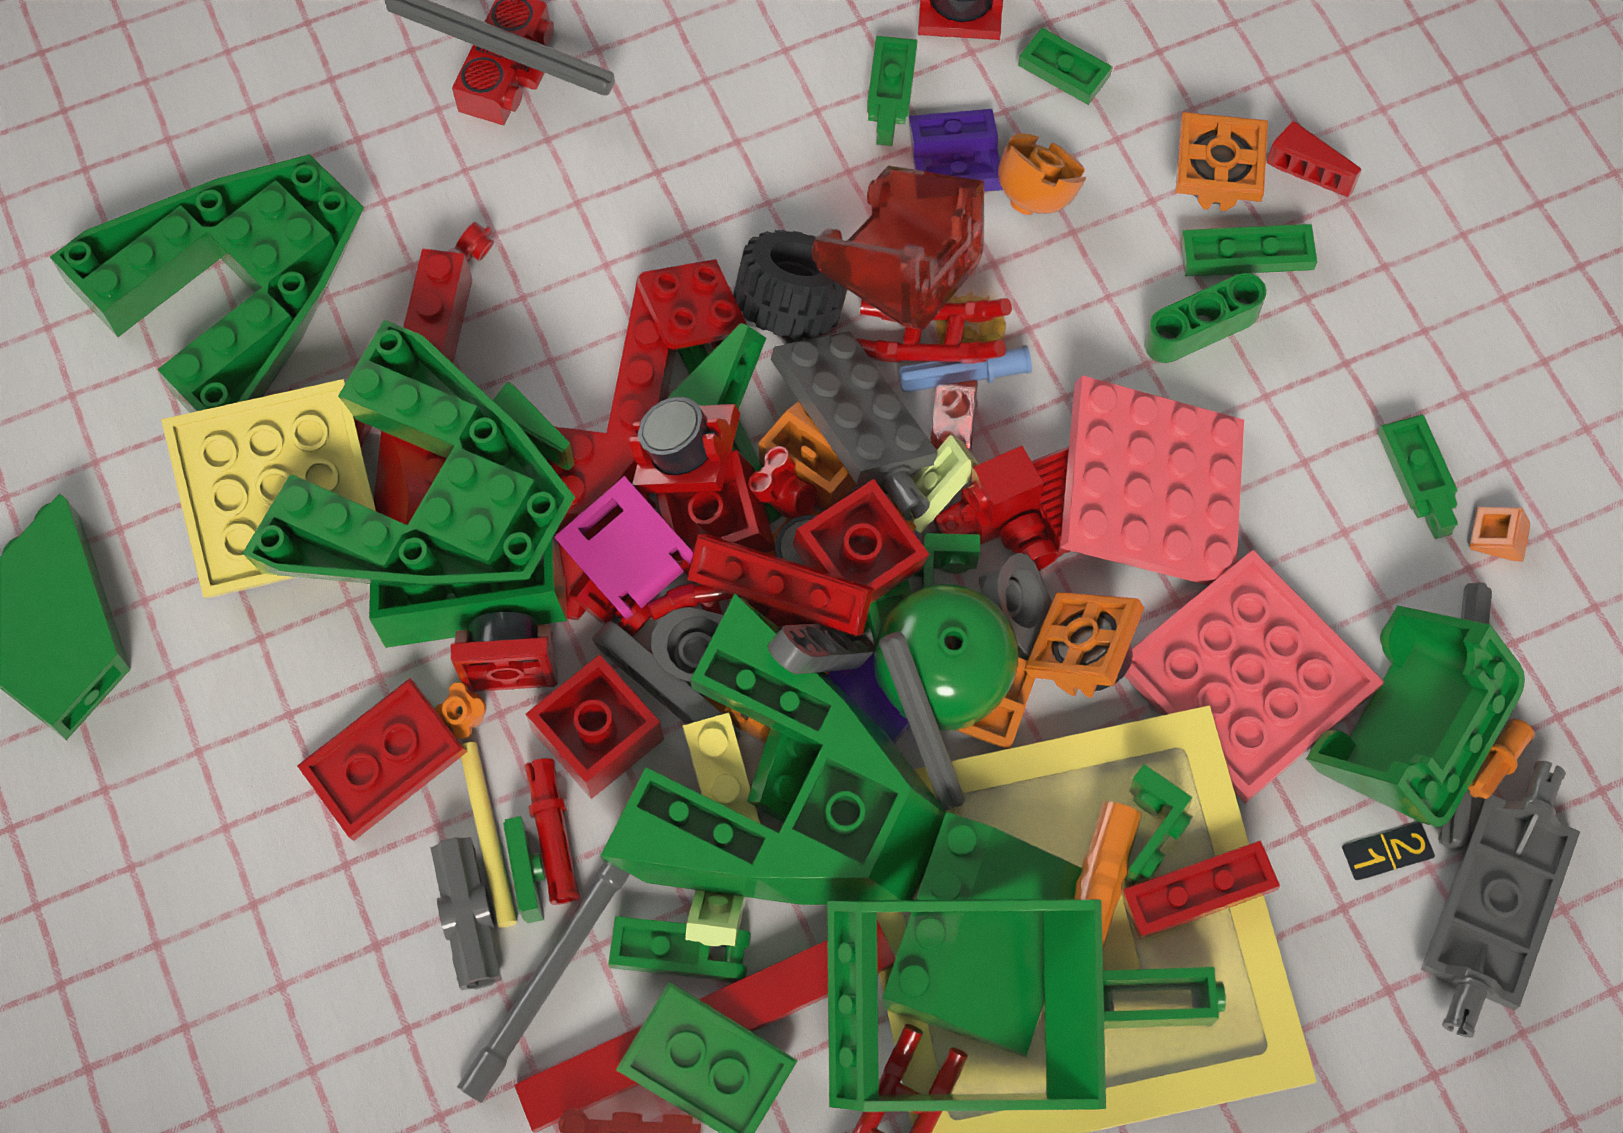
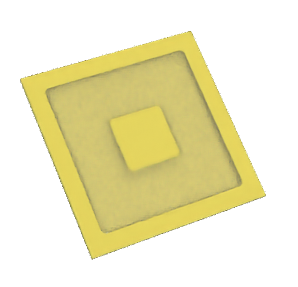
M1210 705L951 761L965 797V802L959 807L945 810L946 812L995 827L1081 868L1083 859L1089 849L1101 804L1109 801L1130 806L1142 814L1129 859V870L1130 866L1166 818L1160 813L1158 816L1150 815L1134 802L1133 798L1135 796L1129 792L1131 782L1143 764L1193 797L1188 810L1193 819L1178 840L1170 836L1159 850L1166 856L1153 876L1148 879L1141 875L1135 885L1249 845ZM926 767L914 769L937 799ZM925 872L911 900H916ZM1125 878L1122 884V890L1134 885L1129 883ZM1121 895L1114 911L1103 950V971L1214 967L1216 981H1222L1225 988V1012H1219V1019L1212 1027L1178 1026L1104 1029L1106 1109L942 1111L932 1133H1090L1315 1084L1317 1082L1264 895L1141 940ZM877 912V920L896 958L911 912ZM892 968L879 973L883 994ZM1194 985V1008H1197L1196 990ZM1191 990L1113 992L1114 1011L1192 1008ZM1045 1001L1026 1058L887 1010L895 1046L905 1024L914 1025L923 1031L912 1061L902 1079L903 1084L921 1094H928L950 1047H955L967 1053L968 1059L952 1094L1046 1093ZM909 1111L913 1126L918 1115Z

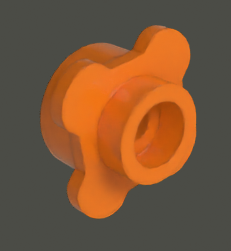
M455 682L450 685L449 695L445 701L438 704L435 709L453 729V733L457 738H467L471 735L472 728L477 727L482 722L486 713V704L478 694L468 691L465 683ZM459 706L463 708L461 715L458 713Z

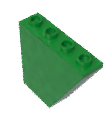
M59 493L51 503L45 504L38 510L34 521L19 537L13 538L6 544L0 556V689L67 741L130 671V666L81 518L69 501Z

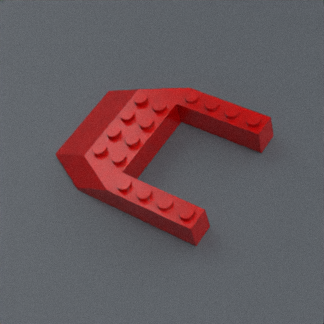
M422 248L403 328L423 335L447 359L454 363L473 279L464 253ZM637 282L607 432L554 426L570 443L575 463L569 471L547 460L575 496L556 531L557 534L624 476L631 484L633 483L638 464L633 458L629 444L630 437H638L633 424L634 422H641L644 415L654 405L667 399L676 349H670L665 346ZM381 431L373 500L376 512L408 525L445 463L446 458ZM617 505L584 534L588 541L621 514L623 510ZM559 543L566 581L567 619L579 620L586 610L569 596V593L585 572Z

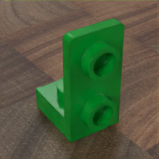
M924 534L923 546L929 553V556L922 570L914 575V577H922V588L933 586V568H942L944 572L953 574L964 573L969 569H977L980 554V535Z
M1145 764L1141 766L1133 777L1129 792L1135 796L1133 800L1142 810L1153 816H1158L1160 813L1166 818L1130 866L1126 880L1132 885H1135L1142 875L1148 879L1153 876L1166 856L1159 850L1170 836L1178 840L1193 819V816L1188 813L1193 797Z

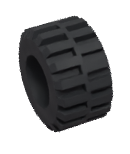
M775 230L773 233L766 231L760 233L759 237L753 236L748 241V245H745L733 296L740 311L743 312V317L749 322H754L756 327L761 330H768L773 332L774 335L781 337L782 335L790 336L793 339H801V337L816 338L818 334L825 335L831 332L832 327L837 326L852 276L850 274L852 269L850 263L846 262V257L842 252L836 251L835 246L820 240L816 236L803 234L798 231Z

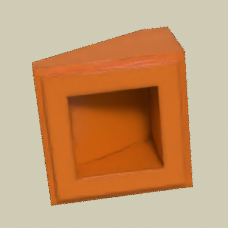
M1477 507L1469 545L1470 549L1511 561L1523 562L1530 531V521L1524 509L1517 507Z

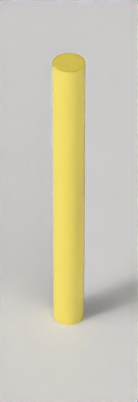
M468 742L462 744L467 753L461 757V762L498 927H509L517 923V918L476 742Z

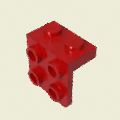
M716 259L644 271L638 278L637 284L665 346L670 349L711 343L713 350H715L740 323L747 325Z

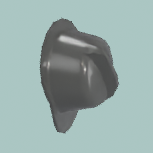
M1015 553L1005 560L1000 569L981 575L979 577L981 593L997 604L1007 616L1016 635L1017 644L1025 654L1030 656L1051 606L1052 599L1042 582L1035 562L1027 554Z
M688 607L670 611L659 620L652 632L651 649L655 661L668 674L691 682V678L724 615Z

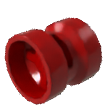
M1038 513L1020 516L1005 525L999 532V537L1004 547L1012 550L1013 554H1027L1035 562L1038 571L1050 566L1060 555L1053 540L1046 538L1044 534L1045 525Z

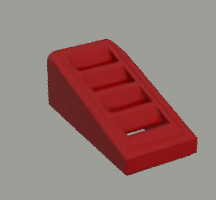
M1294 121L1274 140L1267 159V163L1278 170L1345 197H1349L1353 193L1362 170L1355 163Z

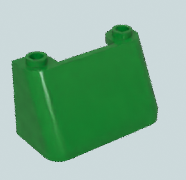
M1397 605L1380 635L1382 650L1387 659L1392 663L1383 678V685L1374 693L1350 736L1336 729L1325 731L1314 743L1306 760L1320 774L1420 823L1442 827L1454 815L1524 690V670L1490 624Z

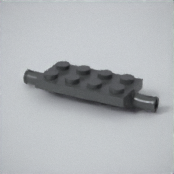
M848 331L814 339L807 337L793 339L790 336H777L784 345L774 347L770 360L855 483L858 484L875 479L883 492L891 496L905 520L910 521L912 517L914 519L921 517L928 510L930 502L912 480V474L920 468L934 465L938 452L852 333Z
M1535 762L1534 772L1525 797L1519 798L1518 801L1505 800L1493 794L1487 799H1482L1467 845L1463 851L1420 969L1448 981L1456 987L1442 1026L1450 1032L1453 1031L1454 1026L1459 1027L1456 1034L1463 1037L1471 1038L1474 1036V1029L1485 998L1514 1011L1520 1007L1581 832L1562 824L1555 816L1556 810L1553 805L1566 772L1557 765L1554 772L1549 773L1552 766L1551 762Z

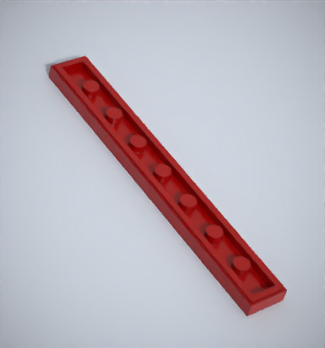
M877 920V974L892 968L896 958ZM828 940L700 998V1000L752 1032L828 997ZM642 1025L514 1084L531 1130L537 1133L640 1085L617 1071L616 1068Z

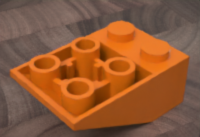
M799 401L785 411L759 442V458L762 467L765 466V455L771 448L782 446L787 449L796 463L794 471L797 477L815 486L817 491L815 505L822 510H827L848 496L857 485Z

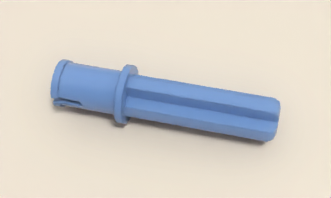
M1024 345L1018 348L1006 349L1003 357L988 359L982 363L963 364L962 362L934 361L904 366L899 369V382L902 391L905 393L980 380H987V383H993V378L1031 373V356L1028 346Z

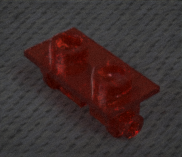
M977 380L936 386L930 441L936 450L950 435H953L961 440L972 453L975 409L978 406L976 398Z

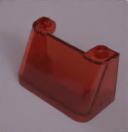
M888 165L876 180L870 182L868 187L867 202L871 205L872 215L847 241L842 239L840 230L825 229L813 242L812 259L816 262L817 268L821 273L900 325L923 330L980 263L984 248V181Z

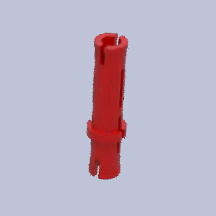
M536 759L532 763L524 765L532 802L528 809L530 817L535 818L543 867L548 885L549 902L551 905H562L581 898L565 825L564 812L567 811L566 800L564 798L561 799L554 759Z

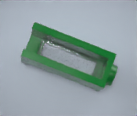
M1214 967L1103 971L1104 1029L1178 1026L1212 1027L1219 1019V1012H1225V988L1222 981H1216Z

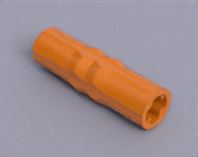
M1109 801L1101 804L1089 849L1083 859L1082 872L1076 882L1074 899H1101L1103 950L1115 908L1121 897L1122 884L1128 873L1129 859L1142 817L1138 810L1130 806Z

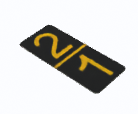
M1421 823L1405 826L1342 846L1351 873L1356 881L1435 857Z

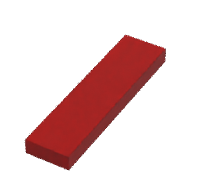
M706 533L698 534L687 579L732 595L737 594L741 598L855 636L863 634L874 591L872 587Z

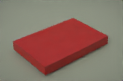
M409 678L303 760L297 767L346 835L355 841L466 754L467 750L417 684Z

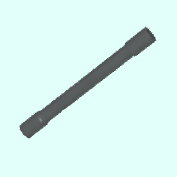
M606 862L602 864L597 872L595 881L487 1046L478 1053L458 1084V1089L480 1103L484 1101L506 1067L508 1057L614 894L622 888L628 879L629 874Z

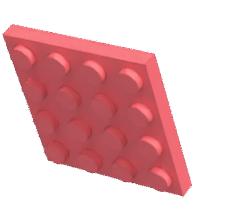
M1082 375L1074 383L1060 548L1205 585L1213 583L1237 563L1244 420ZM1236 578L1230 581L1229 584H1236Z
M1254 550L1245 555L1132 649V663L1125 674L1128 681L1162 716L1210 705L1234 792L1245 804L1307 752L1322 733L1336 727L1371 697L1384 683ZM1236 578V584H1229L1230 581Z

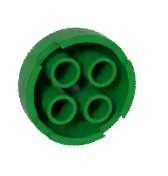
M951 584L922 588L902 599L888 614L880 629L874 649L875 676L879 688H882L889 701L900 711V715L906 719V714L879 645V640L891 633L901 632L904 634L939 730L964 729L984 719L1002 703L1014 682L1019 653L1013 627L999 606L976 590ZM952 636L951 644L953 650L946 647L944 643L946 637Z

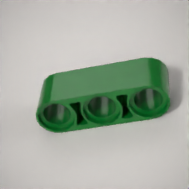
M1237 274L1158 310L1152 316L1144 346L1146 353L1151 359L1159 363L1174 362L1252 326L1257 321L1266 298L1267 289L1265 283L1254 274ZM1237 298L1248 300L1250 304H1243ZM1205 315L1210 317L1213 321H1204L1200 319L1198 316ZM1159 333H1169L1173 335L1175 338L1167 339L1162 337Z

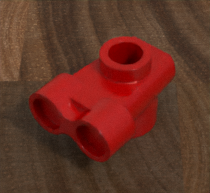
M776 446L766 453L765 466L750 476L748 487L760 502H769L785 518L808 515L816 502V488L814 485L797 477L794 471L796 463L785 447Z

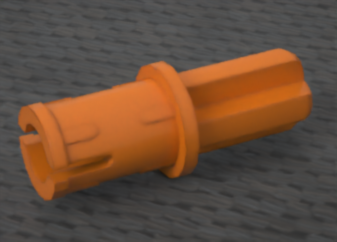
M1516 718L1508 720L1468 788L1470 790L1469 794L1472 797L1489 798L1503 778L1515 772L1518 766L1517 759L1535 737L1534 730L1529 724Z

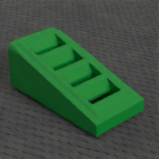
M510 382L505 383L493 401L518 423L544 458L570 471L575 463L568 440Z

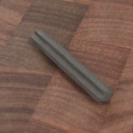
M895 632L886 635L879 640V645L936 797L945 810L959 807L965 802V797L904 634Z

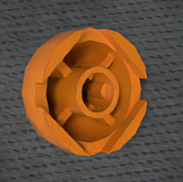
M1018 133L1011 136L998 167V180L1004 194L1011 200L1010 205L1016 211L1025 215H1032L1033 213L1050 214L1060 211L1073 201L1086 180V177H1082L1085 171L1083 165L1072 154L1053 142L1047 149L1036 144L1038 136Z

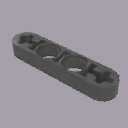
M607 621L592 637L594 644L607 658L685 724L722 714L682 679L663 671L655 661L654 656L612 621ZM732 723L736 739L738 741L742 735L740 731L737 729V727Z
M819 623L785 625L768 643V650L773 658L781 666L794 674L858 669L873 654L875 649L874 644L864 632L861 635L855 636Z

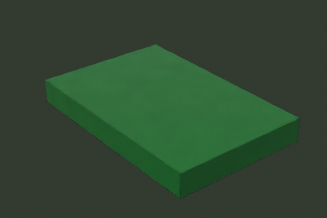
M669 981L616 1070L718 1133H755L798 1060Z

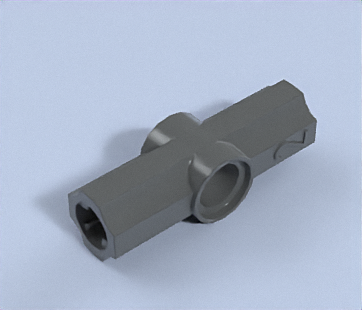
M455 837L440 841L439 844L430 847L440 897L437 898V907L445 938L450 940L452 960L459 988L461 990H476L492 986L494 983L502 980L492 933V929L495 928L493 910L486 886H482L475 846L471 837Z

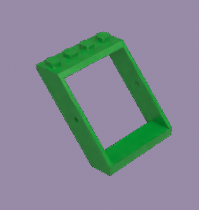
M1101 899L827 901L829 1107L862 1112L1106 1109ZM1043 911L1046 1093L879 1095L877 912Z

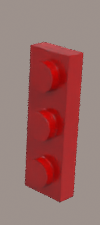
M1260 840L1122 890L1121 895L1141 940L1275 892L1280 888V883Z

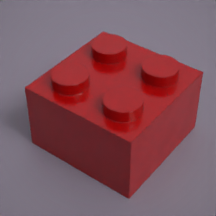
M738 450L731 452L722 491L656 493L662 518L693 553L698 534L704 533L764 553L775 550V543L764 502H760L748 487V480L755 473V468ZM676 550L671 556L688 576L691 564L684 560Z
M875 479L797 528L792 544L807 567L874 588L871 603L921 571L929 556L927 550Z
M600 654L525 714L535 736L591 800L664 740L660 721Z

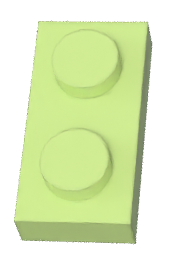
M950 435L938 448L934 465L921 468L912 478L921 493L930 502L928 510L917 519L912 517L911 521L915 524V530L919 533L926 529L956 493L971 479L972 468L979 464L965 444L953 435Z
M696 890L687 920L685 940L699 941L707 946H735L746 897Z

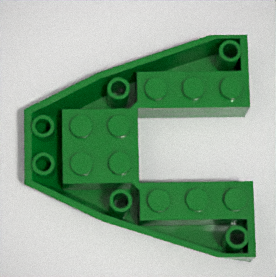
M308 154L211 180L87 229L51 255L50 259L65 283L117 337L124 334L219 259H222L254 292L252 296L157 369L171 394L189 413L264 396L301 342L338 268L364 207Z
M383 320L338 397L356 420L446 458L445 463L408 525L403 524L290 474L242 554L262 574L398 587L493 583L529 579L575 496L518 423L423 335Z
M734 594L691 678V686L693 690L819 752L780 832L778 833L645 767L600 857L609 865L649 884L733 896L738 895L797 905H827V901L911 900L928 866L946 814L945 809L886 732L825 672L794 674L781 666L773 658L768 650V643L781 629L737 594Z

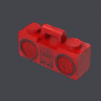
M495 0L484 21L545 46L550 43L554 31V23L550 21L548 6L540 0ZM473 45L452 86L458 112L504 126L511 111L516 112L521 103L522 88L519 86L536 90L545 73L531 67L525 71L526 65Z

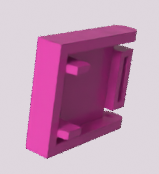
M625 476L554 536L626 620L633 615V612L629 605L621 600L624 595L628 593L643 608L684 572L671 555L677 550L681 557L689 564H691L693 557L691 549ZM618 505L623 512L588 541L584 534Z

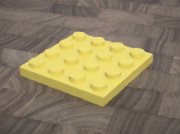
M344 379L161 419L203 598L208 599L297 578L262 574L242 554L290 474L376 511L354 418L338 397L345 385Z

